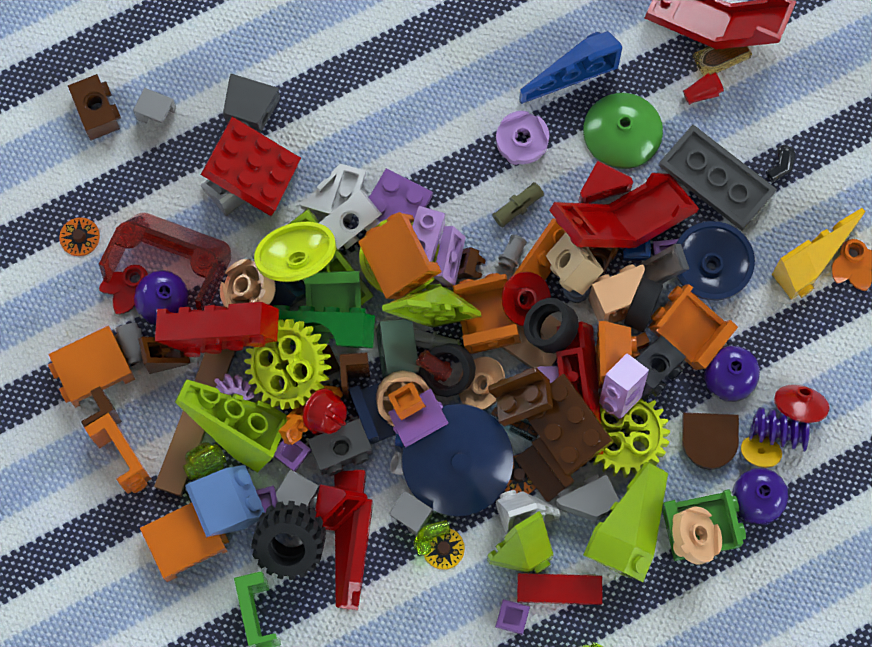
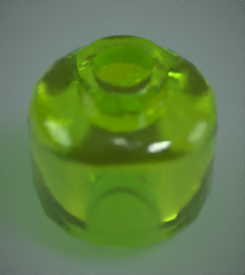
M203 442L186 453V464L183 465V469L190 480L194 478L198 480L224 469V464L227 461L217 444L212 445L209 442Z

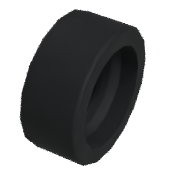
M645 277L642 278L625 318L624 325L641 332L645 331L662 291V284Z
M546 298L538 301L531 307L524 321V334L528 342L545 353L554 354L566 349L575 339L579 328L578 316L574 309L557 298ZM561 312L562 322L557 333L549 339H541L540 331L545 319L552 313Z
M446 343L432 348L425 354L421 362L420 374L434 394L450 397L462 393L470 387L475 378L476 366L473 357L467 349L459 344ZM452 354L461 362L463 376L457 384L446 386L439 383L433 372V364L440 355Z

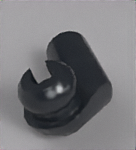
M781 145L777 149L779 162L776 166L766 171V176L772 183L793 170L796 154L794 149L788 145Z

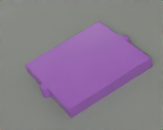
M431 388L420 394L426 407L401 420L395 409L388 412L394 424L393 430L396 434H399L405 448L448 424L442 411L443 405L437 401Z

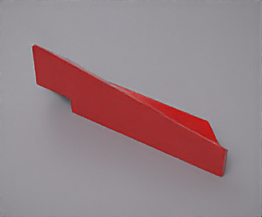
M581 321L578 322L577 335L571 345L563 351L556 352L559 376L565 374L601 423L594 330L592 325Z
M365 470L342 471L334 475V487L364 493L366 482ZM367 499L335 531L337 608L356 611L359 609L373 511L372 499Z

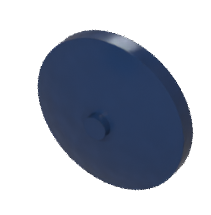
M467 404L443 405L442 411L448 424L406 448L403 445L401 453L403 476L413 495L432 508L433 511L449 516L474 514L494 503L507 487L513 470L512 445L503 426L486 411Z

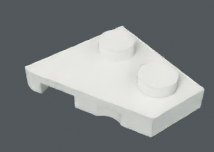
M339 164L331 172V176L324 179L317 186V190L301 202V209L306 210L309 208L311 212L328 216L362 189L366 171ZM347 214L344 221L350 223L353 214Z

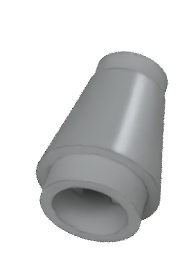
M129 323L115 328L117 332L115 338L128 365L142 362L143 358L138 340L142 337L141 328H138L137 323Z

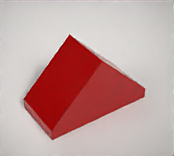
M597 161L580 192L579 203H592L630 192L633 180L630 176Z
M320 484L315 507L316 517L321 516L323 520L322 526H325L326 530L336 531L368 497L365 493Z

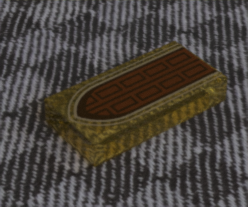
M709 46L693 53L692 57L704 76L707 73H719L750 59L752 53L748 46L714 49Z

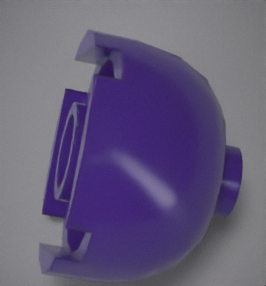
M165 270L151 272L142 278L136 287L134 295L136 311L152 325H156L157 309H168L169 312L178 313L179 308L188 307L189 302L187 285L182 278L173 272Z
M729 345L721 348L704 369V380L707 388L711 393L713 392L719 396V399L724 401L736 402L746 399L755 390L760 377V367L756 357L749 350L741 346Z
M754 468L743 473L734 483L732 489V496L735 495L739 504V512L736 513L746 522L761 525L777 520L786 509L789 498L788 488L783 478L775 471L766 468Z

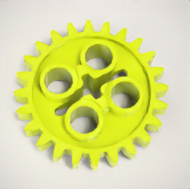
M283 319L278 320L276 342L266 343L264 347L246 348V351L251 354V358L245 359L244 362L250 364L251 368L247 369L245 374H252L253 376L248 384L257 385L254 394L264 393L262 402L271 400V407L280 405L282 410L289 409V407L296 409L300 407V404L305 406L307 400L314 392L324 388L320 382L329 380V377L324 374V370L331 369V366L324 364V360L331 356L322 352L327 347V344L318 343L322 335H311L314 327L308 326L304 328L303 321L295 323L294 319H286L285 322ZM292 339L296 344V349L294 352L291 350L290 342ZM269 351L273 355L272 364L268 360ZM303 365L307 368L306 377L303 376L301 371ZM280 377H282L285 382L283 389L279 384Z
M640 399L621 419L614 414L606 412L600 404L601 424L614 443H616L618 450L611 451L605 448L603 455L595 456L594 466L602 462L604 464L602 472L607 471L610 467L613 468L612 473L614 477L619 470H622L624 478H627L630 470L636 475L645 462L655 466L659 463L658 457H663L666 453L661 447H667L670 442L663 437H667L670 434V430L663 428L668 423V419L659 418L664 410L658 409L655 411L653 409L656 404L655 400L648 404ZM604 415L614 416L617 423L609 424L604 419ZM639 415L642 417L644 424H636L631 416ZM625 429V433L629 434V436L625 437L624 432H620V430ZM642 431H648V432H649V435H647V434H645V433H641V432H642ZM633 442L643 443L645 451L636 450Z

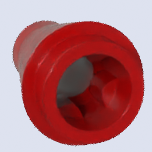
M716 72L712 74L707 73L690 87L683 90L684 97L689 105L694 102L719 97V93L724 92L723 85Z

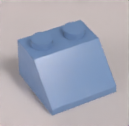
M245 465L225 468L185 485L206 537L245 530L259 520L262 512L265 513Z

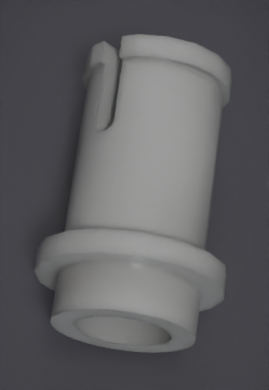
M518 235L510 236L503 254H500L498 257L500 267L509 271H513L515 267H518V258L527 243L524 238Z

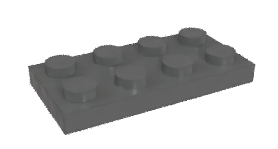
M694 124L659 162V167L741 231L746 228L777 190Z

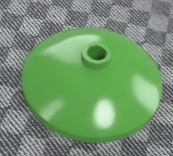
M615 93L603 97L590 108L585 118L583 135L587 148L598 161L613 168L630 169L646 163L655 155L662 141L663 125L657 110L647 100L630 93ZM627 121L629 126L623 127L620 122Z

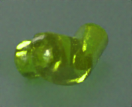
M444 520L425 525L421 528L413 543L414 549L417 550L419 555L424 556L431 552L432 546L430 543L434 537L450 533L448 522Z

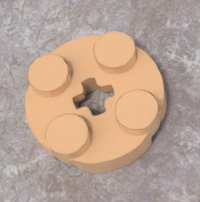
M694 506L673 516L674 552L677 556L684 557L687 561L697 565L712 561L722 548V534L719 525H713L709 518L712 515L706 509Z

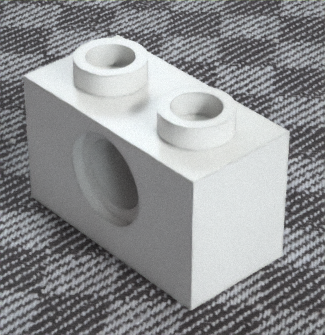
M360 189L320 221L319 224L331 230L335 237L337 249L342 246L348 249L359 240L356 236L363 229L368 231L380 223L377 218L382 214L364 191ZM352 213L358 217L359 225L357 228L350 229L345 225L344 219L347 214Z

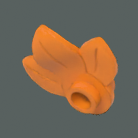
M850 239L844 242L840 249V256L835 259L832 265L834 281L838 284L849 279L855 288L867 291L872 283V250L867 249L866 245L858 239ZM849 250L857 251L858 256L852 257L849 254Z

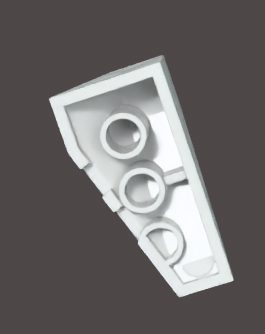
M516 490L507 491L500 495L501 499L496 500V507L505 534L515 525L538 511L542 514L545 524L559 520L561 515L559 509L523 491L516 493Z

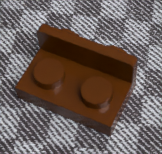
M536 367L526 369L522 373L501 379L497 383L488 386L489 393L496 398L498 421L504 427L553 408L550 379Z

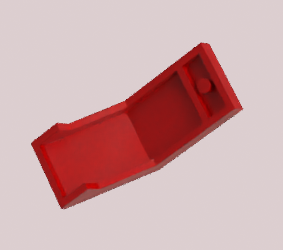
M652 0L644 19L714 49L774 44L780 42L796 1L754 0L729 3L724 0Z
M651 173L643 185L609 204L554 202L549 211L555 217L557 224L565 230L571 242L577 247L636 248L697 213L699 208L670 174Z

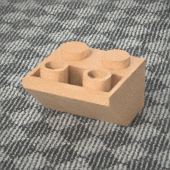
M634 264L622 268L619 274L611 277L609 274L603 275L592 284L588 300L598 323L599 321L617 323L626 318L645 271L643 264L637 267Z

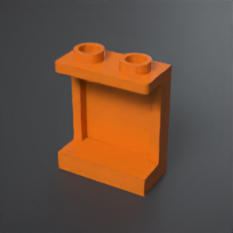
M401 212L389 216L387 222L382 226L368 230L366 236L358 241L386 299H400L442 272L437 262L429 261L411 225L414 222L413 215Z
M492 273L483 279L475 281L473 279H465L457 285H453L454 293L481 311V317L461 321L464 346L470 354L521 343L518 325L508 319L502 307V291L508 281L506 274Z
M690 284L681 287L676 286L667 297L669 301L664 308L660 306L651 316L653 321L648 328L658 337L662 335L686 356L685 361L695 370L705 369L738 326L731 320L724 321L691 292L693 287Z
M109 325L48 354L52 363L48 364V367L55 379L60 378L63 387L59 388L61 395L66 403L71 402L75 408L80 406L79 401L92 396L90 391L99 386L104 390L121 381L127 384L136 380Z
M109 413L84 427L99 449L111 441L116 445L130 468L128 472L116 479L127 494L130 492L137 493L148 485L147 482L151 480V477Z
M192 502L140 528L166 582L177 578L176 574L220 552L222 554L228 552L225 544L229 543L226 534L206 537Z

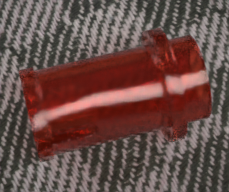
M428 350L421 352L416 360V365L432 374L436 381L441 380L445 382L453 371L449 362H442L429 353Z

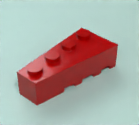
M264 302L228 304V308L208 305L204 307V311L191 310L190 307H180L178 313L169 312L168 309H157L155 341L180 350L187 357H199L200 353L205 352L220 354L225 349L240 351L243 350L244 346L264 347L266 343L277 341L279 309Z

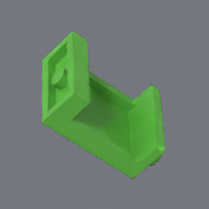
M360 271L318 272L304 279L306 306L315 307V311L323 312L324 307H339L340 312H349L351 307L361 308ZM323 325L314 326L311 334L322 335L318 341L319 344H328L329 339L334 338L329 329Z
M730 489L714 495L680 502L672 500L663 503L662 513L674 561L685 558L677 556L673 549V516L694 506L702 507L709 511L712 515L709 518L713 525H719L722 534V548L720 552L740 548L743 544V539H746L744 525L742 522L738 523L736 512H739L738 500L735 495H731Z
M260 571L235 577L234 581L248 646H280L281 641L277 634L262 636L253 594L269 590L268 581L264 573Z

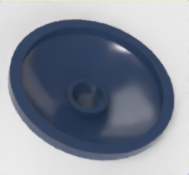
M718 221L698 223L686 230L676 243L681 244L689 266V270L676 277L682 286L690 284L693 287L691 292L701 299L718 301L731 298L746 287L753 275L755 267L753 248L747 237L732 225ZM713 263L716 269L710 270L706 264Z

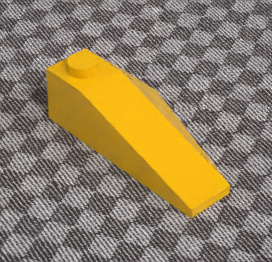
M863 208L840 220L833 226V232L830 233L828 229H825L812 242L807 240L780 258L772 276L791 300L798 295L803 298L814 289L812 285L865 213Z

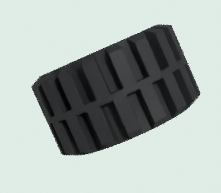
M282 501L276 504V508L271 505L266 509V513L262 512L256 524L251 549H254L252 554L254 559H259L257 565L261 569L266 567L267 574L272 575L275 573L279 579L288 576L289 580H294L296 575L302 578L307 576V571L312 572L316 569V564L320 563L324 549L326 528L322 526L323 520L321 516L316 517V511L313 508L307 510L306 504L301 503L298 506L295 505V501H289L288 505H284ZM283 533L293 534L303 544L297 547H288L279 543L275 536Z

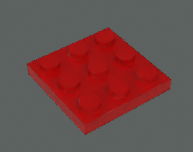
M232 117L200 175L272 216L301 157Z

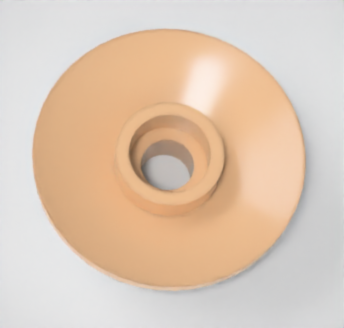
M478 357L474 359L476 366L475 378L470 387L459 393V397L463 404L486 410L496 403V398L489 393L488 386L497 383L501 379H505V373L501 364L495 359ZM462 371V373H461V375H460L459 381L461 380V378H462V376H463V371Z

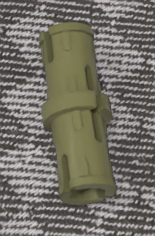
M533 182L517 196H511L509 198L510 201L494 212L492 214L494 220L503 228L519 214L523 215L526 213L530 205L544 196V192L537 183Z

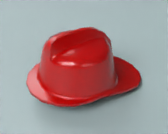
M326 388L319 389L310 396L305 404L302 415L303 424L317 436L323 433H335L342 426L346 425L347 409L341 398L333 391Z

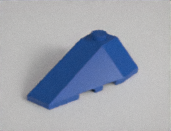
M609 31L603 33L595 32L588 35L586 39L521 88L520 103L523 104L618 69L623 48L621 43Z

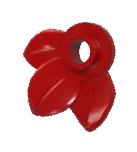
M130 265L123 272H112L107 275L100 284L99 291L113 295V308L117 315L128 313L135 306L134 295L136 287L148 273L140 265ZM134 275H139L140 279L138 282H131V278Z

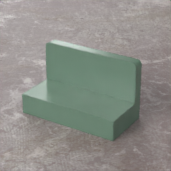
M408 319L380 321L376 328L382 379L393 372L402 370L417 373L419 371L413 322Z

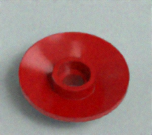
M519 272L510 277L504 285L501 296L502 307L509 320L519 326H524L526 315L531 307L540 300L551 298L547 283L541 276L533 272ZM521 294L524 297V301L522 304L520 302Z
M786 385L779 388L775 393L774 403L781 413L793 420L814 423L822 421L829 413L830 407L826 398L812 388L802 385Z

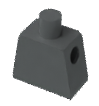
M230 74L223 109L225 122L228 123L234 117L257 132H261L280 100L279 88Z

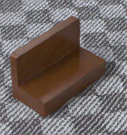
M368 353L340 354L341 386L344 400L350 399L349 378L370 377Z
M99 386L90 391L100 411L81 421L82 425L86 427L107 413L111 415L117 424L121 423L122 420L103 389Z
M540 437L534 440L529 448L515 458L546 502H550L561 491L574 484L573 478L565 473Z

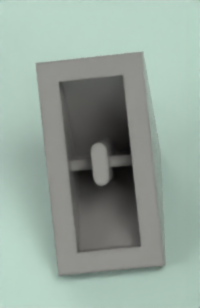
M206 180L200 185L225 216L245 202L210 180Z

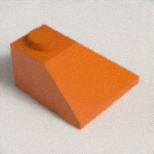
M599 321L596 334L598 389L603 388L605 375L626 354L632 356V353L637 352L636 336H631V327Z

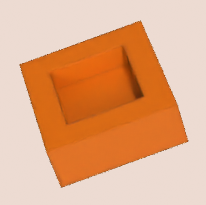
M413 382L388 395L401 420L426 407Z

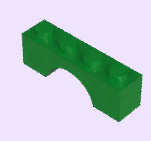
M274 305L275 308L279 309L278 320L283 319L285 322L286 319H294L295 323L303 321L304 328L323 325L332 333L337 346L373 349L375 315L367 314L365 308L351 307L349 312H340L339 307H324V311L319 312L315 311V307L299 306L298 311H290V306ZM293 339L291 340L290 345H296Z

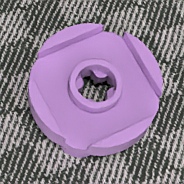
M516 111L503 118L496 133V145L501 155L509 163L514 165L529 164L537 161L547 151L549 130L542 118L529 114L527 111ZM519 132L530 136L526 143L516 140Z

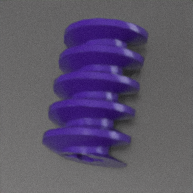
M759 407L751 423L749 440L751 441L753 436L758 434L759 442L762 443L765 437L769 436L770 445H773L776 439L779 438L781 447H784L789 440L791 441L792 449L795 450L798 443H802V449L805 452L809 443L811 427L810 423L799 422L791 418L787 419V416L783 413L776 417V412L772 409L765 415V409Z

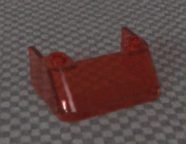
M138 213L116 228L99 262L104 282H110L125 249L134 248L140 242H144L190 259L192 271L196 275L205 278L195 299L197 310L204 311V307L211 304L231 261V250L226 242L149 213Z

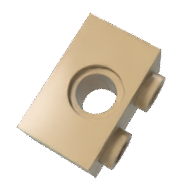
M567 233L560 238L546 255L551 263V271L560 277V285L569 292L575 290L583 295L604 271L589 248H581L574 245Z

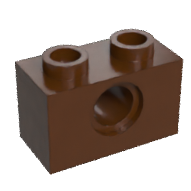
M98 74L67 85L90 141L120 129L117 120L121 119L116 104L110 105L108 97L112 96L107 82L101 83ZM96 103L102 104V106L97 110L91 109V107Z

